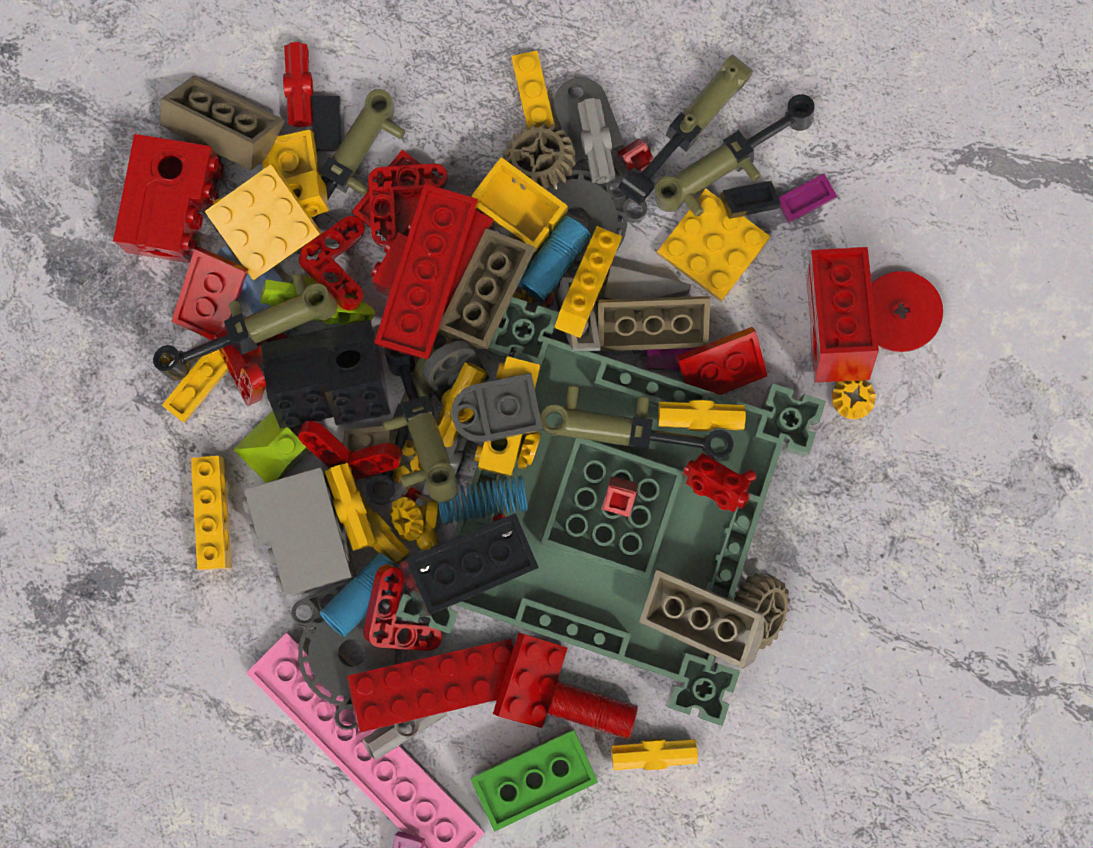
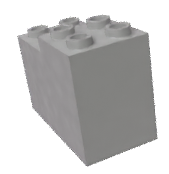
M321 467L244 489L246 497L242 498L246 513H251L253 524H250V532L254 541L258 540L260 545L272 547L268 549L269 558L272 565H277L279 575L275 576L277 587L280 592L284 591L285 596H296L314 591L331 584L354 579L357 575L343 524L340 522L333 504L334 496L325 474L326 470Z

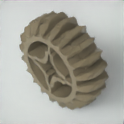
M544 122L540 128H537L533 123L530 130L522 127V134L513 133L514 141H507V150L503 151L504 159L544 189L548 190L547 188L552 186L557 191V183L566 184L565 176H572V167H575L576 152L572 140L566 136L563 129L558 131L554 124L549 129ZM546 146H552L556 148L559 152H554L553 149H549ZM519 165H525L526 168H531L532 172L522 169ZM512 177V182L514 184L517 183L516 180ZM520 183L521 189L525 190L524 185Z
M755 573L752 577H747L746 583L741 582L740 590L735 592L734 601L764 614V634L759 649H764L766 646H771L773 639H778L779 631H783V624L787 621L786 615L790 611L787 608L790 603V599L787 597L789 590L786 589L785 583L775 576Z

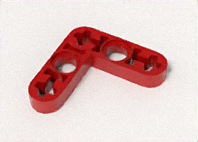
M433 163L375 168L370 172L368 186L371 234L378 246L385 248L391 237L395 239L397 235L395 194L422 192L424 185H420L421 178L419 174L424 171V177H431L434 171H438L439 176H443V178L438 179V183H433V180L430 178L424 179V183L443 189L448 183V175L442 165ZM392 173H396L398 186L393 187V181H385L384 186L379 187L378 183L374 182V180H378L379 175H384L385 179H393ZM404 173H413L416 176L415 183L410 186L402 184L401 177ZM379 201L389 202L390 210L386 214H379L375 211V206ZM380 221H386L387 231L392 233L387 236V240H382L381 236H377V233L382 232Z
M354 216L343 218L302 248L298 259L302 269L316 283L324 285L334 296L337 304L347 311H353L360 306L363 299V290L334 259L356 244L362 237L364 224L359 218ZM347 228H348V229H352V228L356 229L355 232H354L353 230L350 231V232H348V233L345 235V238H344L343 235L345 234V231H346ZM333 239L337 241L339 247L335 249L329 248L324 241ZM318 250L320 251V253L318 254L316 260H315V259H310V260L307 259V256L313 257L314 255H316V254L318 253ZM332 272L338 277V281L329 282L324 278L323 274ZM347 294L349 296L353 294L355 298L347 299L345 298V295Z
M227 330L215 334L214 339L228 334ZM232 345L219 349L244 403L250 406L261 401L266 382L257 363L247 366L242 355Z
M315 421L304 422L298 435L300 442L327 467L332 468L348 463L355 480L396 469L403 456L401 448L392 443H382L351 452L323 425Z
M392 564L380 566L374 578L364 625V638L373 646L381 648L422 651L436 649L442 640L440 630L428 627L429 623L425 622L416 623L413 621L396 620L404 578L400 569ZM393 574L394 578L386 582V576ZM389 589L391 591V594H389L388 592H384L382 590L388 591ZM388 598L390 601L388 609L384 612H379V602ZM403 628H408V637L404 641L399 642L397 639L399 631ZM379 629L383 630L382 634H377L376 637L373 636L374 632L379 631ZM417 633L423 636L429 635V633H431L432 636L431 638H427L425 641L422 638L417 637Z

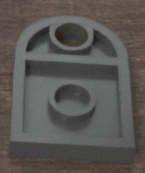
M582 77L573 78L563 83L557 90L554 98V113L560 129H563L566 136L572 140L576 152V164L588 160L587 155L585 156L581 141L582 128L577 104L585 99L595 98L601 100L605 126L610 131L612 151L624 147V141L603 88L595 81ZM573 87H579L583 90L584 94L579 99H573L569 96L568 91Z
M455 341L449 343L433 353L425 363L423 376L441 404L442 396L446 391L452 389L465 362H470L485 370L476 352L468 342ZM488 374L484 381L490 378Z
M531 373L471 385L457 395L452 405L451 415L456 430L464 438L473 442L484 443L543 431ZM468 408L475 413V418L470 424H463L458 420V414L461 410Z

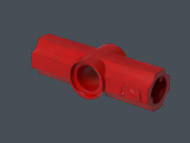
M290 42L284 45L286 74H283V88L285 98H287L288 124L297 128H305L313 125L311 97H313L314 91L312 74L309 70V50L307 44Z

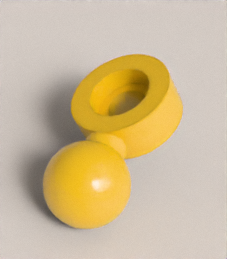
M427 500L426 505L421 504L422 509L420 511L424 520V529L422 535L416 539V543L423 551L434 548L438 544V536L434 532L438 502L434 500Z

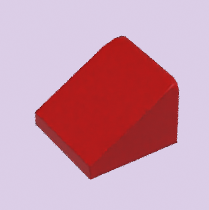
M641 139L635 140L617 152L628 171L633 167L643 171L654 159L646 142Z
M611 477L602 510L629 517L638 484L617 477Z

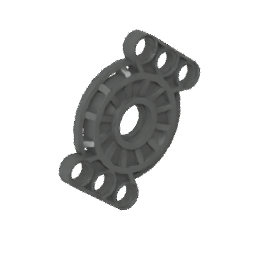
M614 162L613 166L616 177L608 183H592L590 169L589 171L572 170V176H578V179L566 180V184L558 182L557 191L552 187L547 190L568 206L567 211L572 208H579L587 213L589 217L587 229L592 236L596 226L616 233L617 230H622V239L618 249L625 237L627 221L638 223L645 218L647 213V203L644 200L640 204L643 208L641 215H630L627 207L635 202L626 194L617 196L611 192V185L615 182H621L625 177ZM584 176L589 177L590 181L584 180ZM618 218L623 219V223L618 222ZM590 240L585 244L579 256L575 258L568 271L578 270L579 266L573 265L581 263Z
M352 579L299 600L294 604L291 612L293 621L299 626H305L298 646V663L301 674L308 687L318 697L330 704L339 706L334 714V722L338 728L346 731L357 727L356 719L353 724L348 726L343 725L339 721V714L342 710L350 709L354 713L346 676L394 665L395 651L400 650L399 664L405 662V649L376 647L364 638L363 631L366 617L346 637H342L320 615V611L324 609L322 604L324 596L329 594L338 595ZM301 605L309 606L312 610L311 618L305 621L300 620L296 616L297 608ZM378 607V611H379V612H384V611H385V610H383V609H381V608ZM310 628L316 629L313 634L308 632ZM379 629V631L374 632L373 636L376 637L377 634H382L383 630ZM399 631L397 637L399 642L404 640L402 632ZM306 638L310 641L308 656L303 657V644ZM357 640L362 643L366 655L360 665L349 667L340 661L338 650L343 642ZM304 663L309 664L310 671L314 677L312 681L305 671ZM319 684L324 690L330 692L331 697L321 693L315 685ZM337 696L343 697L344 700L338 701L336 700Z

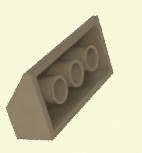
M192 76L161 98L160 126L196 144L211 146L218 155L249 170L254 169L267 158L284 125L283 118L196 76Z
M486 228L442 318L439 330L450 339L468 342L472 348L487 349L536 248Z
M710 296L598 300L596 323L600 342L599 351L698 348L709 344Z
M657 569L639 621L644 625L742 669L755 661L764 634V614L661 569Z

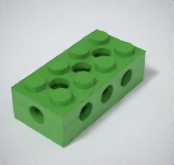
M574 727L479 771L470 778L494 832L598 783ZM555 761H566L568 764L567 770L564 773L554 772L552 765ZM531 772H537L542 776V782L535 786L530 785L526 780L527 775ZM510 784L516 788L517 793L513 797L507 798L502 795L500 789L504 785Z

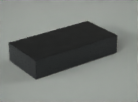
M313 96V133L316 151H337L341 144L340 96Z
M772 180L726 189L720 194L729 219L775 210L781 204Z

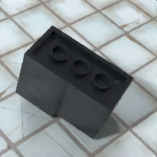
M371 320L261 343L262 358L265 365L264 376L267 398L280 429L295 427L306 421H322L332 417L337 426L391 414L379 346L374 344L376 336Z
M516 513L405 559L398 564L420 617L434 614L539 568Z

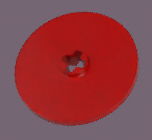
M896 271L885 274L872 283L879 347L892 352H910L923 347L933 339L942 323L943 304L937 289L931 282L916 273ZM898 305H902L903 309H908L909 311L903 319L900 318L899 314H894V311L898 309Z

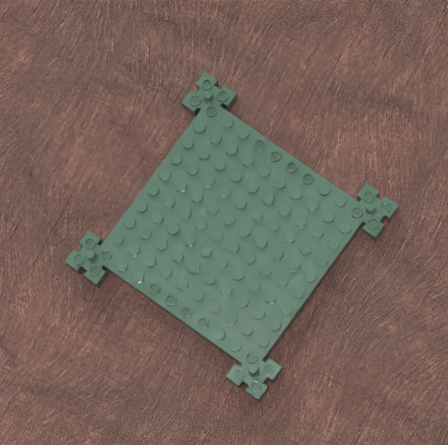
M512 297L500 321L505 323L503 329L497 328L488 346V351L507 358V356L511 357L512 352H515L514 358L540 365L535 387L540 416L542 411L550 405H559L565 408L568 386L573 385L579 388L577 410L633 418V416H636L638 397L645 396L649 398L647 418L653 419L652 430L704 437V435H708L712 431L699 432L690 431L688 428L658 427L659 402L689 403V401L706 400L713 401L714 404L745 405L746 419L744 430H724L731 435L734 446L732 452L727 457L716 461L738 474L752 469L756 474V479L750 482L747 491L750 494V498L744 508L738 507L735 512L720 509L716 502L707 496L696 495L692 488L685 484L687 477L683 475V471L690 460L695 461L701 453H704L702 448L650 441L648 450L628 448L625 445L559 435L551 436L544 431H538V433H541L534 459L531 466L527 465L524 470L518 468L517 465L519 453L526 435L523 434L512 476L515 478L517 489V476L522 475L528 510L521 512L516 498V515L539 568L454 605L681 681V686L672 684L665 706L690 715L692 707L700 709L697 717L723 726L730 704L722 701L725 690L734 692L740 671L718 663H714L711 670L715 656L644 625L639 621L657 569H661L733 601L783 442H785L783 451L801 457L809 455L816 435L815 432L808 430L809 425L814 426L820 422L826 401L807 394L801 396L799 400L792 399L794 390L772 383L767 388L762 407L758 408L589 351H572L570 345L552 339L559 312L538 305L536 312L533 313L527 311V301ZM552 413L547 416L546 422L550 427L555 428L562 424V418L560 415ZM505 438L494 440L491 443V447L495 451H503L508 445ZM713 438L711 440V448L715 452L720 453L724 451L725 444L721 439ZM477 464L470 485L474 506V483L477 485L481 503L479 483H483L487 500L486 481H489L493 497L492 481L494 479L500 498L498 480L502 479L506 495L505 478L507 476L480 470ZM507 477L512 492L511 477ZM611 477H617L638 484L629 517L602 510ZM467 494L466 500H467V505H468V509H469L468 494ZM510 501V514H508L507 511H506V512H505V517L514 514L513 509H512V505H511V501ZM492 506L491 517H488L485 509V517L482 518L479 507L478 519H475L473 510L471 521L468 519L467 513L465 522L462 521L460 516L452 540L493 523L494 513ZM403 594L396 616L420 623L421 617L411 595ZM452 606L425 616L431 618L428 627L451 634L459 612L452 610Z

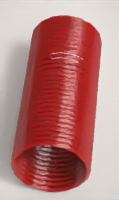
M557 681L548 709V715L572 721L575 724L578 723V725L591 727V729L594 727V729L601 730V732L604 731V733L607 732L608 734L629 739L635 723L638 705Z

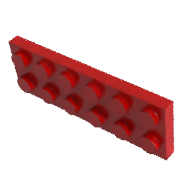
M424 183L376 335L375 345L425 360L431 357L478 206V199Z
M511 639L346 676L358 733L496 701L513 651Z

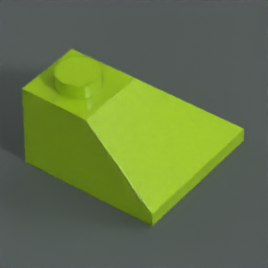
M273 411L233 449L266 483L282 479L310 452L289 427L280 429Z

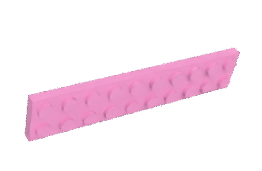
M288 632L246 672L402 832L425 838L423 848H471L485 834V831L401 746L375 761L365 749L362 740L378 729L358 733L357 727L346 731L336 726L334 714L339 706L321 699L308 687L298 663L299 643ZM303 651V657L308 656V655ZM304 663L305 671L312 681L314 677L310 671L309 664ZM319 684L315 685L321 693L331 697L330 692L324 690ZM337 696L336 700L343 701L344 698ZM344 709L339 714V721L343 725H351L355 721V714L350 709Z

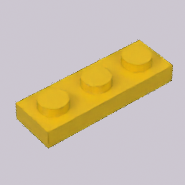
M538 51L511 56L527 130L531 129L532 123L537 128H540L543 122L549 129L554 124Z
M219 350L202 356L162 404L165 409L183 423L188 421L229 371Z

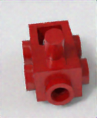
M701 453L695 461L690 460L683 471V475L687 477L685 484L690 486L696 495L707 496L715 501L720 509L735 512L738 507L744 508L750 498V494L747 493L750 482L756 479V474L752 469L738 474L704 453Z

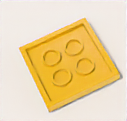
M274 163L267 166L205 211L241 264L249 269L248 274L253 281L322 234Z
M705 189L697 199L704 209L703 214L698 217L694 216L689 209L657 251V255L722 302L771 236L744 216L729 219L722 200Z

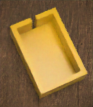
M502 157L471 195L472 198H476L479 201L476 210L494 219V227L510 238L534 246L536 248L533 253L534 257L543 246V243L549 238V231L552 232L560 223L561 218L567 215L568 206ZM512 177L516 180L517 183L514 184L512 182ZM520 183L524 185L525 190L521 189Z

